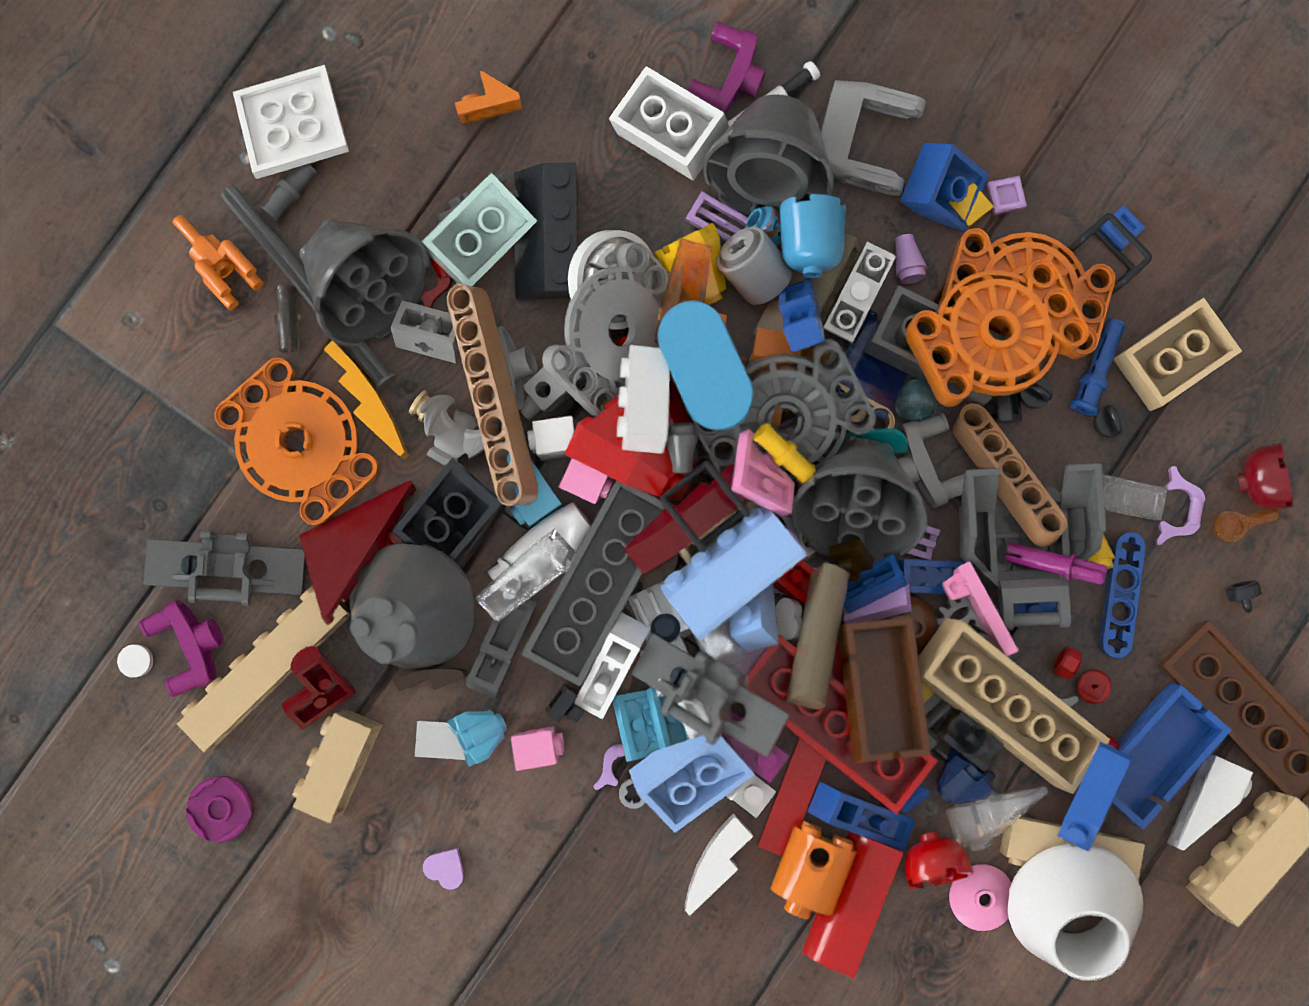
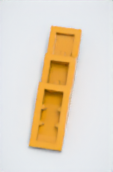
M332 340L324 348V351L347 371L338 382L361 402L353 413L396 454L406 459L409 456L408 450L398 425L383 398L374 389L373 384L362 369Z

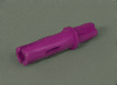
M1010 542L1006 551L1010 552L1005 557L1008 563L1012 562L1066 576L1067 580L1077 578L1103 584L1107 577L1106 565L1078 559L1076 554H1072L1070 557L1016 544L1015 542Z

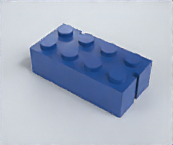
M1168 683L1117 740L1119 742L1117 750L1133 758L1111 807L1131 825L1142 830L1163 809L1159 803L1148 798L1153 795L1157 799L1169 802L1231 731L1210 710L1202 709L1204 705L1182 685Z

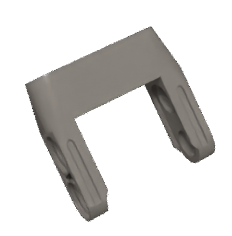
M835 80L821 129V136L834 180L887 195H901L905 180L894 171L847 158L861 108L908 119L923 116L926 101L916 95L871 83Z

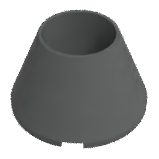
M766 95L753 101L710 147L703 164L705 182L707 186L712 185L718 192L717 198L725 205L747 216L755 209L764 206H773L780 210L781 203L791 197H796V202L810 201L811 194L832 196L834 177L816 116L805 103L786 95Z

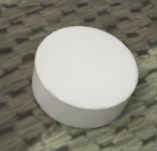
M139 644L123 648L117 659L120 671L128 677L144 676L151 670L154 661L152 652L146 646Z

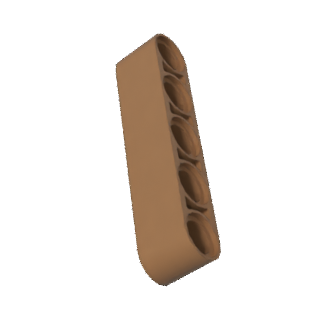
M977 403L965 405L952 427L955 438L978 469L1000 468L1001 475H999L997 495L1035 545L1039 547L1052 546L1067 527V519L1064 513L988 411ZM965 420L973 422L975 426L968 425ZM984 446L991 447L995 452L988 451ZM1003 471L1011 473L1014 478L1007 477ZM1022 497L1030 499L1033 505L1026 503ZM1042 524L1049 525L1053 532L1046 530Z

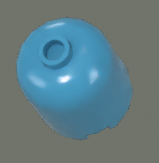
M811 194L810 201L796 202V197H791L784 200L780 205L782 257L788 267L803 273V277H822L824 272L837 267L843 259L846 205H840V198L830 195Z

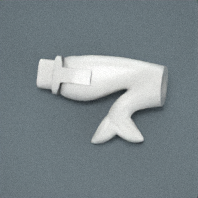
M572 502L548 515L526 532L505 552L503 558L497 559L498 564L491 568L488 574L501 591H505L513 584L518 587L520 580L522 582L528 581L546 568L560 540H563L562 556L566 573L592 525L578 505Z

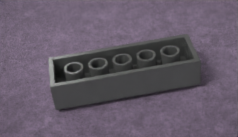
M616 480L521 655L578 686L583 684L642 575L624 551V548L665 509L659 499Z

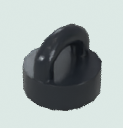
M1042 377L1030 387L1020 391V402L1031 409H1038L1046 405L1052 398L1050 382Z
M1113 404L1100 408L1097 416L1093 418V425L1097 433L1107 438L1120 435L1125 431L1128 424V417L1124 409Z
M1256 580L1235 583L1225 589L1228 601H1241L1246 613L1252 611L1251 598L1262 594L1260 584Z

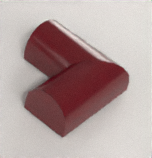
M308 646L301 649L293 657L290 664L292 674L305 687L282 702V708L284 713L303 730L354 695L356 690L317 647Z

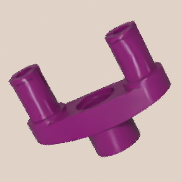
M717 21L711 40L735 49L737 56L723 88L720 87L718 90L692 79L687 91L724 114L731 108L740 92L756 97L766 73L765 69L752 64L758 34L747 29L743 32Z
M175 600L166 604L163 610L139 621V627L145 637L153 636L173 627L190 665V669L165 680V686L170 696L175 697L196 687L204 688L216 679V669L211 650L223 644V636L213 619L198 623L190 609L182 601Z

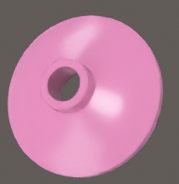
M975 864L972 865L973 874H967V878L952 882L949 891V902L954 915L962 924L974 930L988 931L1001 926L1009 918L1007 909L1011 881L1004 872L992 865ZM983 894H989L990 901L986 905H981L979 902V898Z

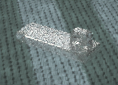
M1102 474L1105 510L1155 521L1162 520L1167 488Z

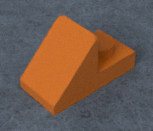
M480 71L486 95L469 94L464 96L461 101L455 102L461 124L523 109L517 91L483 71Z

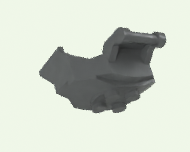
M1102 463L1066 465L1062 492L1054 487H1044L1067 519L1065 531L1049 547L1035 545L997 495L999 475H1001L1000 468L965 470L961 507H958L960 557L966 563L970 561L975 572L992 588L997 589L1001 609L1000 618L1006 629L1010 631L1014 627L1057 625L1059 628H1069L1071 626L1069 580L1066 579V576L1012 562L1008 563L1005 557L1010 552L1006 551L1009 543L1015 542L1016 544L1070 557L1072 554H1076L1078 559L1086 561L1101 549L1103 534L1106 531ZM1022 497L1026 503L1033 505L1030 499ZM1042 524L1046 530L1053 532L1049 525ZM1057 601V610L1055 612L1014 614L1013 604Z

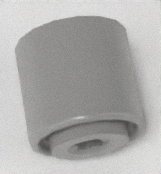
M756 226L747 227L731 236L721 247L716 261L721 273L741 296L752 305L763 304L775 298L789 284L793 275V269L785 263L780 249L762 228Z

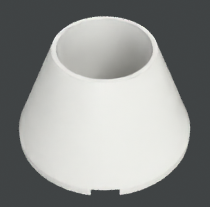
M1063 844L1038 853L1021 867L1009 889L1010 895L1007 912L1017 939L1028 951L1038 958L1079 979H1099L1116 971L1124 962L1142 919L1143 895L1133 871L1117 855L1094 845L1091 846L1089 852L1080 847H1071V844ZM1087 914L1104 916L1099 924L1088 931L1081 933L1059 931L1064 924L1075 917Z

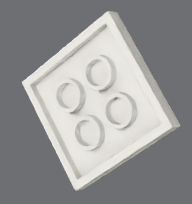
M325 65L233 92L252 173L256 179L349 152L331 81Z

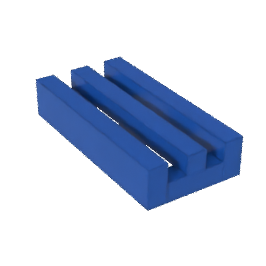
M894 554L874 563L873 569L863 571L861 580L848 583L846 591L848 593H846L844 609L848 614L908 585Z

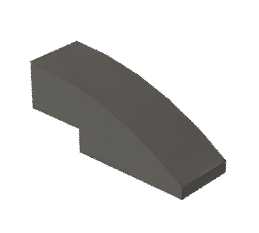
M507 590L466 679V687L491 698H497L525 635L537 602Z

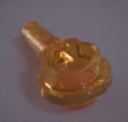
M1233 510L1224 511L1215 518L1213 524L1214 532L1221 541L1234 543L1241 540L1246 532L1250 531V528L1277 521L1279 514L1277 510H1264L1250 515L1239 514Z

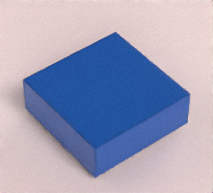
M1124 205L1113 214L1135 237L1146 228ZM1109 220L1099 228L1120 251L1130 243Z

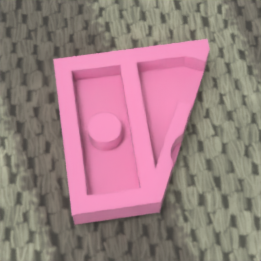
M748 429L739 434L732 491L781 517L786 516L792 512L795 483L786 472L782 471L773 462V456L769 452L762 454L753 443L754 433Z

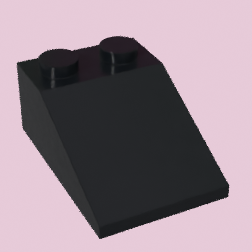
M452 458L395 527L393 532L407 544L431 546L446 554L456 563L475 541L502 503L492 491Z

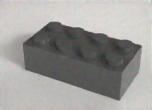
M898 285L891 295L864 353L928 383L906 340L905 330L919 312L928 310L936 313L939 305ZM917 324L920 333L930 335V331L925 325ZM989 329V333L993 338L1004 341V336ZM932 353L933 360L937 364L945 365L944 358L941 355ZM951 382L947 383V387L951 393L956 395L960 394L959 388L956 384ZM972 390L963 401L968 404L977 403L984 406L991 400L992 396Z

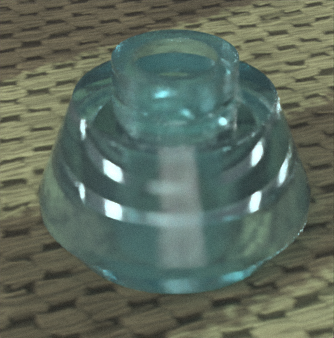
M911 380L899 390L894 409L903 419L918 421L933 416L939 408V402L928 384L921 380Z

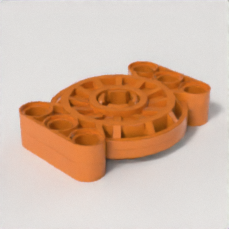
M972 228L966 231L955 246L940 303L949 291L960 282L957 277L958 270H965L970 275L983 271L1002 270L1022 276L1033 262L1039 259H1047L1058 268L1089 329V337L1085 342V349L1080 350L1077 348L1066 356L1071 359H1080L1096 349L1115 284V274L1111 267L1105 264H1096L1084 272L1082 264L1069 248L1060 241L1044 234L1031 232L1015 233L997 239L991 244L988 234L980 228ZM966 240L975 241L979 245V252L969 251L965 245ZM1021 241L1010 246L1006 245L1009 242ZM1033 273L1036 281L1044 283L1043 278L1039 274ZM1091 275H1096L1102 280V288H1097L1091 283ZM976 283L969 284L967 287H971ZM1049 302V307L1054 312L1059 313L1057 305ZM1083 305H1088L1093 309V319L1083 315ZM988 326V329L1002 336L1009 331L1007 327L1001 330L997 326ZM1064 331L1065 337L1073 342V335L1068 331Z
M1039 259L1033 262L1022 276L1002 270L983 271L966 277L958 282L943 298L936 313L928 310L919 312L907 326L905 337L938 402L946 407H954L961 403L972 390L990 396L1010 395L1025 390L1043 377L1051 368L1057 354H1071L1085 343L1089 337V329L1056 265L1050 260ZM1033 273L1039 274L1043 278L1044 283L1036 281ZM976 283L971 287H967L969 284ZM954 295L956 302L952 307H946L950 298ZM1049 302L1057 305L1059 313L1054 312L1049 307ZM917 324L925 325L929 329L930 335L920 333ZM988 326H997L1001 330L1007 327L1009 331L1004 335V341L993 338L989 333ZM1064 331H1068L1073 335L1074 342L1069 341L1065 337ZM932 353L941 355L944 358L945 365L937 364L933 360ZM1044 358H1047L1042 369L1040 370L1038 364ZM1022 378L1028 380L1024 383L1015 385V382ZM948 382L958 386L959 395L949 391L947 387Z

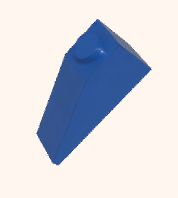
M1103 742L1099 743L1057 835L1058 837L1089 852L1130 765L1132 756Z
M821 781L808 810L810 814L830 825L901 850L905 849L916 821L899 812L895 814L882 805Z

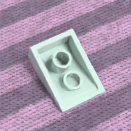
M491 173L421 243L427 253L457 284L473 286L537 220Z

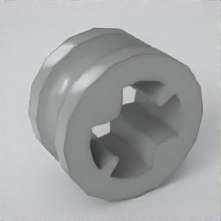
M629 778L621 784L619 798L625 807L637 809L646 802L641 797L636 802H633V798L631 801L626 799L625 795L628 793L627 786L634 784L632 778Z

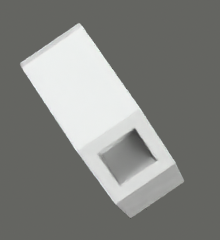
M869 242L866 243L823 327L824 330L853 343L896 258L895 255Z

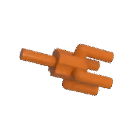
M178 215L174 218L173 224L193 245L189 251V256L196 262V271L203 277L204 284L228 310L235 309L239 302L230 293L231 288L222 279L229 276L234 269L254 291L263 286L264 282L256 274V267L230 240L220 242L213 234L201 236L183 215Z

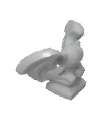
M436 395L428 399L419 410V413H424L426 436H435V446L429 449L427 456L446 466L452 458L458 462V459L465 453L471 459L483 452L485 449L480 429L473 430L478 426L477 419L469 413L460 412L458 409H456L453 419H451L448 411L457 404V401L449 395Z

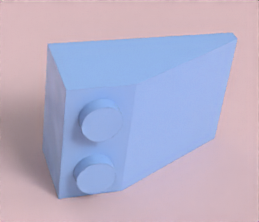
M702 735L656 750L629 770L637 794L675 833L755 775L754 771L722 735L714 745L706 742L707 738Z

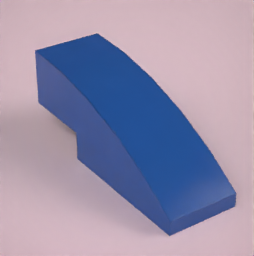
M811 278L786 286L779 296V309L783 316V330L791 351L795 352L823 342L822 320Z

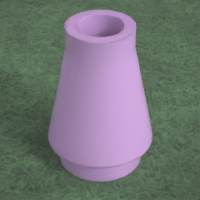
M904 234L896 237V277L900 278L902 284H914L924 280L928 267L915 243L913 234Z

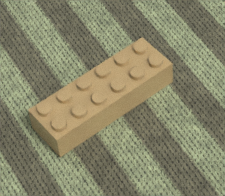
M946 618L918 657L921 682L956 710L959 709L1004 744V748L1056 788L1074 794L1083 780L1099 743L1108 744L1110 741L1107 736L963 621Z

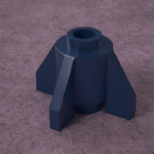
M952 747L949 750L942 772L936 780L939 785L937 791L948 803L953 801L957 804L985 800L995 791L990 782L996 776L988 769L985 772L980 770Z

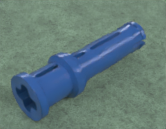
M1114 318L1106 319L1087 373H1083L1080 376L1079 383L1081 385L1075 400L1070 402L1069 407L1072 410L1088 416H1097L1099 411L1097 405L1102 391H1106L1108 387L1106 377L1121 336L1127 326L1123 321Z

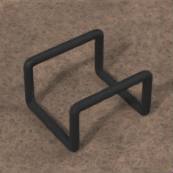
M1111 213L1103 215L1069 247L1074 252L1095 234L1129 270L1115 282L1112 294L1128 284L1152 260V254ZM1108 220L1145 257L1136 267L1099 229Z
M709 461L702 462L660 497L663 506L703 553L706 552V545L739 518L743 515L745 517L751 515L748 508ZM707 468L740 510L703 540H700L667 499Z

